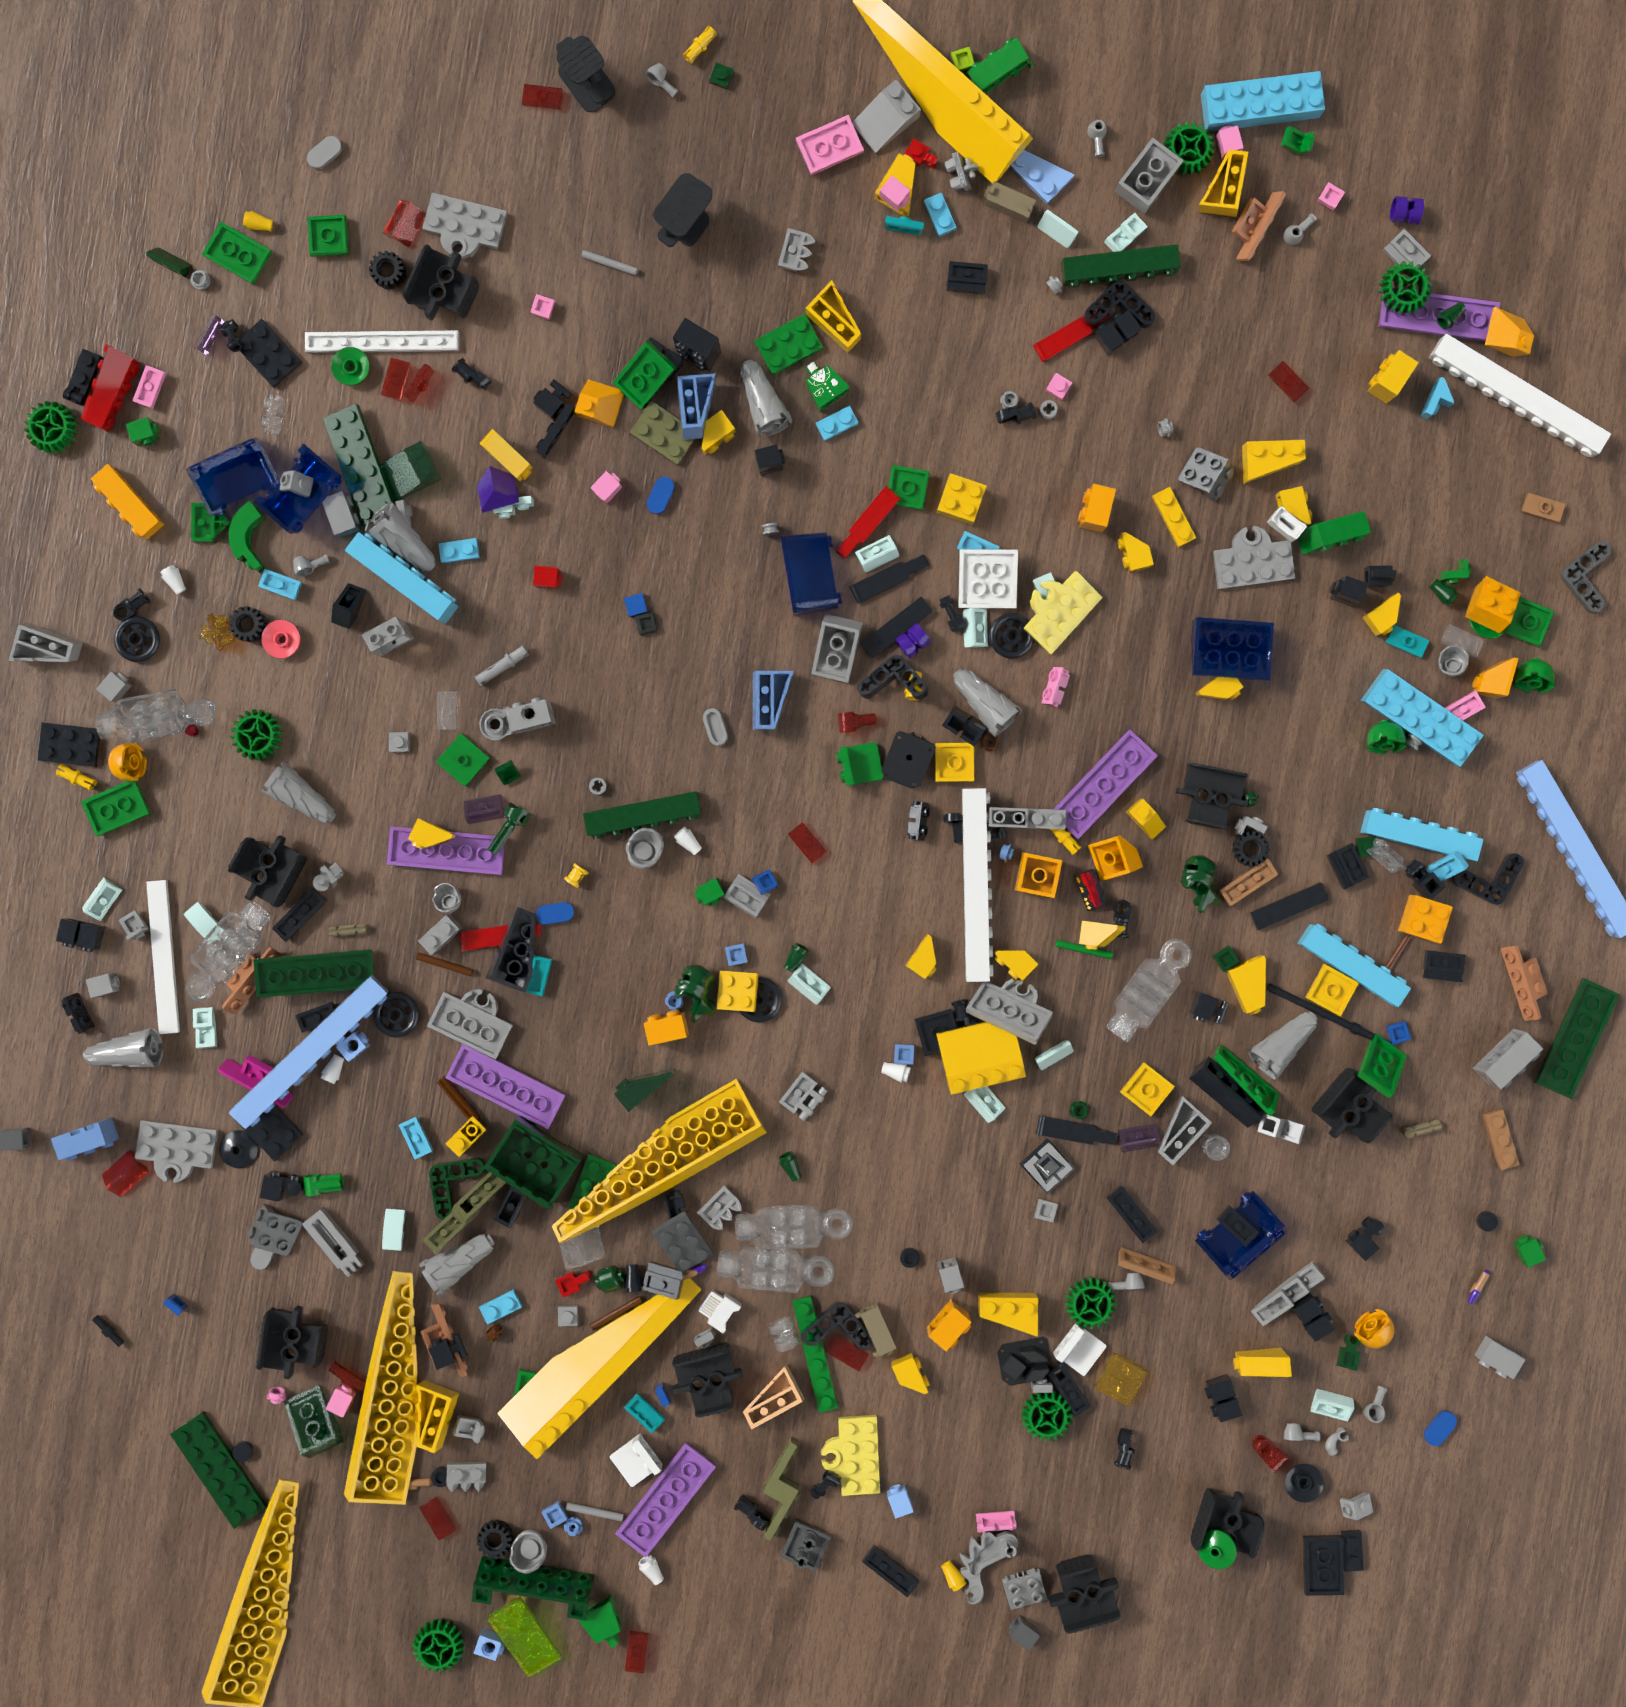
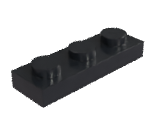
M567 403L565 407L562 406L559 409L557 420L548 426L546 431L548 434L544 439H540L536 446V453L543 459H546L575 414V409Z
M311 888L272 929L287 942L327 900L315 888Z
M1121 1185L1106 1196L1142 1244L1157 1233V1230Z
M875 1545L872 1546L862 1559L866 1566L907 1598L919 1584V1579Z

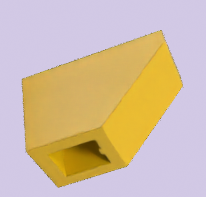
M722 410L706 421L702 451L705 455L707 453H714L719 449L718 445L724 441L725 443L729 442L736 433L734 426Z
M1302 486L1283 490L1276 494L1278 508L1283 506L1287 512L1306 526L1311 524L1313 519L1312 512L1307 507L1308 496L1307 492L1303 491Z
M1127 532L1119 535L1120 539L1117 540L1120 550H1123L1124 557L1122 562L1124 568L1128 569V573L1150 568L1154 565L1150 547Z
M995 950L993 952L996 955L994 959L1002 967L1005 964L1010 969L1008 973L1015 980L1019 978L1023 981L1038 965L1024 950Z
M472 1116L445 1144L460 1157L486 1131V1128Z
M910 1353L891 1362L892 1369L900 1385L923 1394L928 1393L927 1386L930 1384L926 1375L922 1376L919 1370L922 1366L918 1357L914 1358L913 1354Z

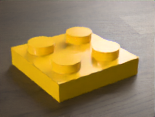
M935 743V782L974 781V746L969 743Z
M1323 964L1305 998L1341 1016L1359 982Z
M720 971L717 1009L755 1012L759 974Z
M1143 1062L1120 1093L1148 1115L1152 1116L1175 1086Z

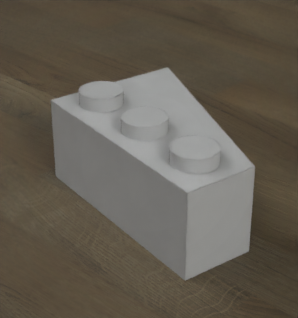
M30 623L18 624L8 661H77L83 642Z
M1181 1096L1157 1152L1170 1164L1174 1165L1212 1122Z

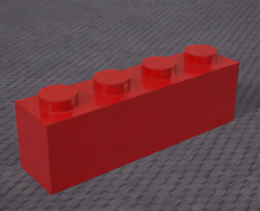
M105 344L103 351L106 352L104 361H99L98 368H100V373L97 378L93 379L92 390L94 392L93 395H88L81 420L109 432L115 424L117 412L123 407L125 394L131 389V381L139 371V362Z

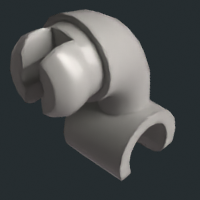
M1339 1427L1336 1433L1332 1434L1326 1441L1325 1449L1330 1456L1338 1453L1336 1448L1337 1440L1340 1439L1345 1442L1349 1439L1347 1434L1340 1436L1341 1433L1346 1431L1344 1427Z

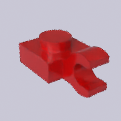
M916 139L912 140L904 153L914 160L915 165L919 167L922 163H925L930 168L935 169L938 164V158L928 154L930 148Z
M589 1270L577 1276L572 1271L556 1278L555 1282L562 1297L581 1290L580 1284L589 1281L592 1276Z

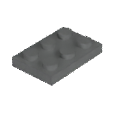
M685 1211L651 1230L655 1239L678 1270L687 1271L714 1255L712 1249Z

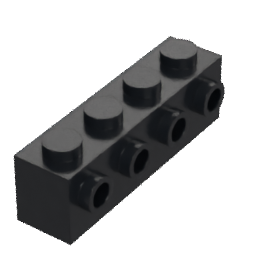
M1208 1056L1195 1066L1189 1079L1247 1128L1263 1117L1265 1111L1211 1057Z

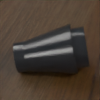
M638 1264L626 1265L624 1283L626 1293L640 1292L643 1284Z

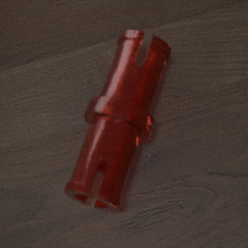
M334 1361L328 1369V1372L342 1380L341 1383L348 1384L358 1393L366 1384V1382L354 1375L351 1369L347 1370L337 1361Z

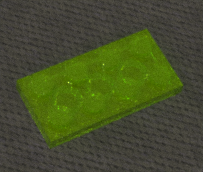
M521 1596L488 1615L487 1620L527 1677L561 1659V1653Z

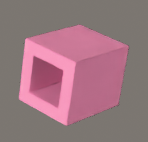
M1227 125L1218 131L1215 139L1221 160L1225 158L1229 150H1243L1244 147L1238 126L1231 127V125Z
M893 176L880 189L879 197L896 211L900 207L904 208L910 201V190Z
M606 471L592 485L591 489L607 504L622 488L619 483L621 480L614 473L610 475Z
M339 1384L326 1410L344 1417L357 1391L353 1390V1387L348 1384Z

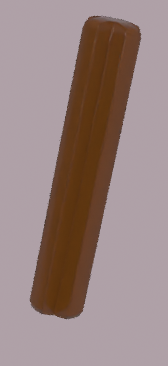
M446 1076L442 1077L437 1082L440 1088L468 1120L474 1116L479 1121L480 1116L455 1086L446 1079Z

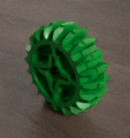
M1188 121L1183 126L1179 123L1176 129L1171 128L1170 134L1166 135L1165 139L1167 141H1164L1163 146L1177 155L1174 149V142L1176 141L1178 143L1177 146L1180 148L1177 156L1183 160L1175 173L1180 169L1182 170V175H1185L1186 171H1188L1191 176L1194 170L1200 173L1201 168L1206 169L1207 163H1211V156L1215 153V150L1212 149L1215 146V142H1210L1213 139V135L1207 136L1209 129L1203 131V124L1196 127L1195 121L1192 122L1191 126H1189ZM1199 142L1202 144L1203 147V156L1200 154V150L1197 147Z
M1402 261L1400 265L1395 263L1393 268L1389 267L1386 270L1387 273L1382 275L1383 280L1379 282V286L1382 288L1379 289L1378 293L1384 294L1380 299L1387 301L1385 307L1392 306L1391 312L1397 309L1398 314H1401L1403 311L1406 315L1411 313V311L1415 313L1418 311V308L1422 309L1425 306L1424 303L1429 301L1428 296L1432 294V290L1429 288L1433 283L1427 282L1431 275L1425 276L1426 269L1421 271L1419 269L1420 264L1414 267L1413 261H1410L1408 265L1405 261ZM1404 275H1409L1412 278H1406ZM1392 281L1394 282L1393 285L1396 288L1395 294L1392 290ZM1416 282L1419 287V295L1417 294L1418 291L1415 288ZM1409 283L1411 284L1408 289L1400 292L1404 286H1407ZM1403 297L1407 299L1409 302L1400 300L1399 298Z
M45 401L44 405L38 403V409L31 407L32 414L27 413L30 419L24 421L28 425V427L24 428V431L28 433L26 437L31 440V445L36 446L38 450L56 454L58 449L62 452L65 451L64 446L71 447L70 440L76 441L72 436L73 434H78V431L74 430L78 423L73 422L76 417L71 415L72 411L69 408L66 409L64 404H59L56 401L52 403ZM59 414L63 419L64 427L59 424ZM55 426V427H57V428H54V427H53L52 429L49 430V429L46 428V427ZM39 428L43 430L44 441L40 437Z
M252 709L251 713L249 711L244 712L245 717L242 715L238 716L240 722L233 721L236 728H231L230 730L235 732V735H231L230 739L236 740L232 743V746H238L236 752H242L243 758L248 756L249 760L256 758L257 761H261L262 756L264 759L269 758L268 753L275 755L273 748L280 749L277 742H282L283 739L278 738V735H282L283 731L277 730L281 727V724H275L277 718H271L272 714L270 712L265 714L264 710L260 709L257 712L256 709ZM256 720L251 729L245 730L247 724ZM263 721L268 725L270 735L265 733ZM249 733H260L264 737H254V735ZM243 735L248 737L250 748L245 744ZM262 741H269L264 748L257 750Z
M1088 1277V1282L1081 1278L1082 1284L1080 1285L1075 1281L1076 1288L1069 1287V1291L1072 1294H1066V1298L1069 1299L1065 1301V1305L1068 1306L1066 1312L1071 1314L1069 1318L1071 1320L1076 1319V1325H1080L1082 1322V1328L1084 1329L1088 1324L1091 1330H1093L1094 1324L1101 1328L1100 1323L1102 1321L1107 1325L1106 1318L1113 1319L1110 1312L1115 1313L1116 1309L1112 1306L1117 1305V1301L1112 1300L1116 1297L1115 1293H1110L1112 1288L1106 1287V1281L1100 1283L1099 1278H1096L1094 1282L1092 1277ZM1096 1289L1100 1292L1088 1294L1085 1290ZM1081 1294L1083 1301L1076 1310V1300ZM1086 1297L1092 1302H1094V1306L1096 1309H1094L1093 1306L1087 1303L1088 1301ZM1105 1297L1106 1304L1103 1311L1101 1312L1099 1310V1304L1103 1301L1102 1299ZM1093 1312L1096 1316L1085 1317L1082 1314Z
M1054 1389L1053 1393H1037L1036 1397L1030 1394L1031 1401L1025 1399L1024 1402L1027 1406H1022L1021 1408L1025 1412L1021 1414V1418L1024 1419L1022 1424L1027 1427V1433L1032 1432L1033 1438L1039 1435V1441L1046 1437L1047 1442H1050V1437L1057 1441L1058 1434L1064 1437L1062 1430L1069 1431V1427L1066 1424H1072L1070 1417L1073 1416V1413L1069 1411L1071 1407L1067 1405L1068 1401L1064 1400L1060 1393L1055 1395ZM1043 1402H1053L1049 1406L1042 1404ZM1035 1407H1037L1039 1414L1036 1416V1420L1032 1422V1413ZM1062 1409V1417L1057 1424L1055 1416ZM1043 1411L1050 1414L1051 1420L1043 1415ZM1050 1425L1052 1428L1044 1429L1040 1427Z
M442 1618L439 1619L438 1623L433 1619L430 1624L426 1622L423 1627L418 1629V1633L414 1636L415 1641L412 1647L415 1648L413 1655H418L416 1662L422 1661L421 1668L426 1665L428 1666L427 1671L434 1668L435 1673L439 1669L444 1673L447 1668L451 1670L454 1666L453 1664H458L459 1658H462L465 1644H462L464 1637L460 1636L461 1630L455 1631L456 1624L451 1627L449 1625L450 1620L445 1624ZM432 1634L431 1641L424 1645V1639ZM449 1647H453V1653L445 1657L446 1650Z

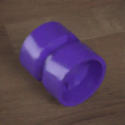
M1395 196L1390 209V222L1402 223L1405 220L1407 224L1418 225L1423 216L1424 199L1411 198L1408 200L1407 197Z
M917 623L908 629L907 634L903 633L895 639L897 645L909 659L918 653L919 648L924 649L931 643L927 634Z

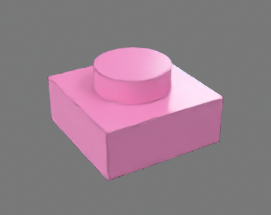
M1328 182L1317 202L1333 211L1345 192Z
M536 294L530 313L550 320L555 300Z
M1056 373L1045 391L1062 401L1072 382Z

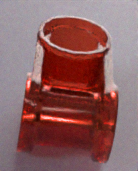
M1257 1435L1253 1438V1449L1275 1473L1289 1460L1265 1436Z

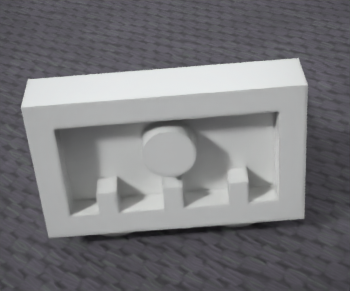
M1074 1324L1053 1354L1061 1363L1064 1361L1081 1375L1085 1376L1105 1350L1106 1344L1082 1328L1081 1325Z
M638 1434L610 1455V1459L631 1487L651 1473L654 1475L658 1474L663 1465L641 1434Z

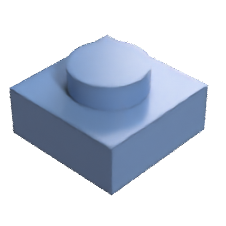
M744 943L725 947L729 966L748 962Z
M895 1044L894 1064L913 1065L914 1045Z
M560 1501L546 1507L541 1512L550 1529L568 1519Z

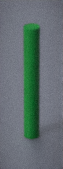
M1056 940L1055 947L1107 959H1112L1113 952L1087 949L1084 945Z

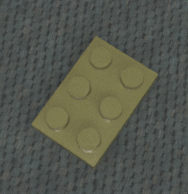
M650 401L630 431L631 435L677 466L696 440H683L681 420L653 401Z

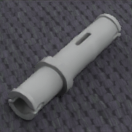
M521 645L512 653H506L504 658L476 675L475 679L479 685L483 686L508 668L515 667L516 663L529 656L526 648Z

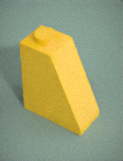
M899 153L877 188L874 199L898 214L908 217L915 162H913L914 160L910 156ZM891 176L895 177L910 190V201L904 208L900 207L898 211L894 210L879 197L880 189Z
M493 429L480 442L481 446L519 482L529 477L533 467Z
M1258 955L1226 970L1243 1012L1250 1013V1015L1260 1012V1008L1265 1006L1266 958L1263 955Z
M1281 1347L1235 1352L1236 1358H1233L1234 1369L1241 1376L1292 1377L1290 1357Z

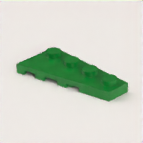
M1222 1044L1219 1045L1213 1057L1216 1062L1230 1074L1269 1116L1274 1114L1280 1093Z

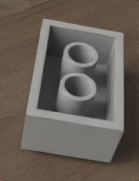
M1513 1029L1472 1069L1488 1085L1504 1089L1512 1083V1079L1516 1075H1520L1525 1071V1066L1530 1061L1532 1062L1540 1056L1543 1048L1527 1032Z

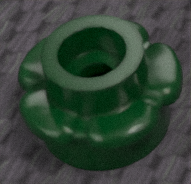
M1251 791L1243 795L1241 800L1248 801L1247 807L1249 808L1258 803L1256 799L1259 798V795L1256 796L1255 792Z
M1075 1101L1070 1106V1115L1077 1120L1083 1119L1089 1112L1086 1103L1083 1101Z

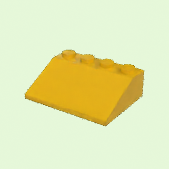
M984 1022L936 1034L951 1095L1026 1077L1017 1036L1001 1028Z

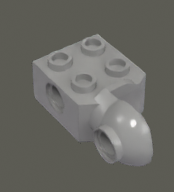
M542 697L531 699V703L528 704L523 702L514 703L512 708L490 709L481 716L479 722L482 734L491 740H500L507 735L519 734L556 724L551 702L545 698L542 699ZM534 710V717L529 719L530 711ZM494 720L500 721V727L497 730H494L491 725Z

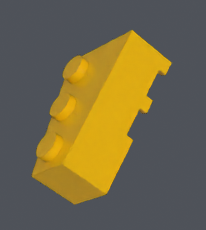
M978 1292V1313L980 1317L1038 1337V1297L1036 1293Z
M424 1380L417 1384V1447L435 1453L443 1447L459 1393Z

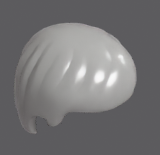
M641 828L635 831L626 844V853L630 864L638 869H646L656 864L664 847L662 836L652 828Z
M525 1530L516 1537L511 1546L510 1563L515 1570L525 1574L532 1573L543 1564L547 1555V1544L542 1535L536 1530Z

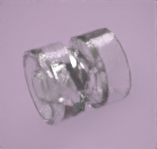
M1210 1132L1201 1139L1200 1148L1210 1159L1221 1161L1229 1155L1230 1144L1220 1134Z
M791 1317L778 1319L768 1325L771 1336L775 1337L773 1342L777 1352L790 1350L800 1344L797 1332H793L795 1327Z

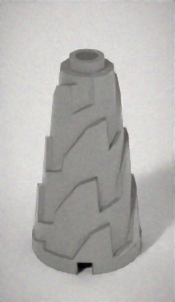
M753 360L745 361L742 364L741 375L756 434L759 437H763L762 432H766L767 436L777 434L788 427L787 421L792 423L791 415L786 410L783 402L778 398L761 366Z
M392 502L383 506L372 516L374 523L370 520L368 521L365 531L385 547H389L398 556L403 557L421 571L429 572L434 568L435 558L433 553L420 540V536L413 530L408 520Z
M960 668L953 675L955 686L968 700V704L979 715V719L994 737L1000 735L1015 721L1012 716L1016 715L1018 717L1022 709L1017 704L1015 705L1005 695L999 693L987 682L985 683L972 671Z
M283 761L281 765L284 768L282 769L278 766L264 784L268 789L262 788L261 793L323 824L327 822L330 824L337 815L334 813L335 809L325 801L324 797L311 788L308 782L299 776L288 763Z
M1312 1012L1300 1014L1294 1020H1290L1279 1030L1274 1031L1263 1041L1253 1046L1248 1051L1249 1057L1254 1064L1258 1062L1260 1065L1258 1068L1264 1074L1274 1080L1277 1079L1297 1055V1051L1304 1045L1309 1035L1316 1029L1317 1017Z
M154 1028L132 1032L129 1035L112 1038L110 1041L87 1047L83 1053V1058L88 1064L96 1066L156 1067L161 1063L163 1057V1048H158V1044L162 1043V1039Z
M480 1234L428 1260L425 1259L419 1263V1267L425 1266V1270L422 1271L425 1279L434 1292L438 1289L440 1290L437 1292V1295L441 1296L471 1270L475 1264L490 1254L494 1249L493 1245L495 1242L490 1234L487 1236Z

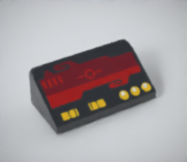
M1094 869L1074 875L1087 911L1107 905Z

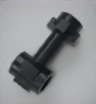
M233 319L221 324L219 330L223 336H228L229 343L227 347L232 352H238L242 348V341L239 337L236 338L235 333L239 327Z
M948 595L940 599L941 604L939 605L941 609L945 608L951 619L947 622L952 632L962 630L966 623L962 615L957 616L952 606L954 603L953 598Z
M826 1470L822 1476L823 1482L811 1487V1496L814 1499L823 1497L826 1494L825 1489L829 1486L836 1488L840 1484L841 1477L831 1470Z

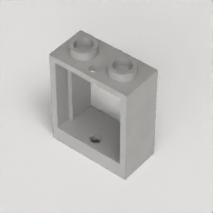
M396 616L362 634L369 650L379 656H383L414 639L407 623Z

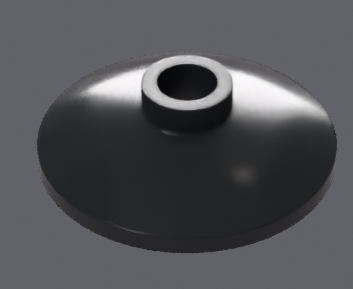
M235 1130L228 1133L220 1143L221 1158L230 1167L245 1168L252 1164L257 1157L258 1144L244 1130ZM235 1147L240 1149L239 1154L234 1152Z
M1310 1464L1295 1465L1286 1474V1491L1292 1499L1298 1502H1311L1323 1490V1477L1318 1469ZM1301 1478H1305L1303 1484L1299 1483Z

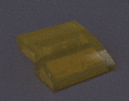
M1113 1352L1104 1366L1103 1373L1096 1381L1094 1389L1129 1406L1144 1381L1147 1370Z

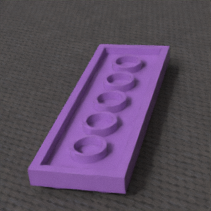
M1432 293L1428 296L1429 301L1424 303L1425 306L1422 309L1418 308L1417 312L1413 313L1411 311V313L1406 315L1404 311L1398 314L1397 309L1391 312L1392 306L1385 307L1387 301H1382L1378 327L1440 336L1448 334L1455 338L1486 342L1493 307L1500 308V302ZM1403 297L1399 298L1400 300L1409 302L1407 299ZM1458 302L1463 303L1466 311L1460 316L1454 326L1448 329L1441 328L1436 320L1438 314Z
M1129 729L1053 810H1066L1065 828L1075 838L1079 839L1158 755Z
M390 826L387 865L503 874L505 843L497 855L487 850L496 836L451 832L456 835L455 839L429 848L423 847V849H419L411 845L413 841L408 840L413 828Z
M462 1044L446 1076V1079L546 1129L550 1128L566 1094L464 1044Z
M686 1441L616 1531V1535L646 1558L716 1468V1464Z

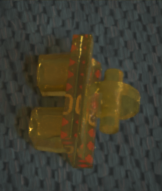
M211 613L207 615L210 630H208L207 625H202L203 632L198 634L199 639H205L208 645L213 643L211 639L213 636L217 651H221L224 649V646L233 643V638L230 632L223 634L219 632L218 628L228 625L225 615L214 616Z

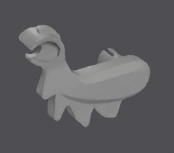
M984 1531L981 1536V1543L971 1536L969 1556L960 1552V1558L966 1566L960 1568V1571L969 1580L965 1594L973 1593V1596H967L969 1604L979 1603L984 1597V1590L980 1580L981 1570L1006 1556L1011 1558L1010 1554L1013 1557L1016 1555L1018 1542L1013 1533L1004 1531L995 1535L991 1531Z

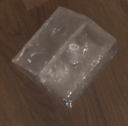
M598 1226L563 1243H559L566 1270L589 1264L606 1256Z

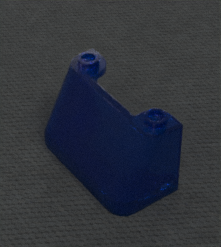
M257 437L248 439L186 468L209 515H214L215 517L224 514L229 504L260 490L272 492L278 489V485H280V480Z
M304 443L297 450L301 454L300 459L297 457L294 459L297 463L290 471L295 470L314 478L310 497H303L291 491H281V484L279 482L273 491L268 490L266 492L268 496L263 498L259 495L253 502L290 534H298L303 529V524L326 497L342 483L341 475Z
M827 532L782 536L781 543L793 616L839 609L838 604H842L840 592H836L829 547H833L831 535L827 536Z
M1254 1191L1251 1193L1246 1192L1240 1198V1206L1235 1210L1259 1232L1247 1246L1242 1244L1221 1223L1213 1230H1202L1196 1236V1243L1229 1281L1237 1277L1288 1231L1281 1220Z

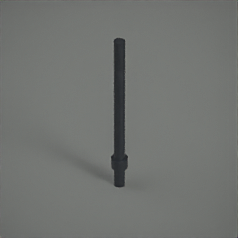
M1269 983L1266 988L1267 991L1348 1029L1354 1035L1359 1034L1369 1040H1372L1374 1033L1362 1028L1360 1024L1356 1022L1351 1023Z

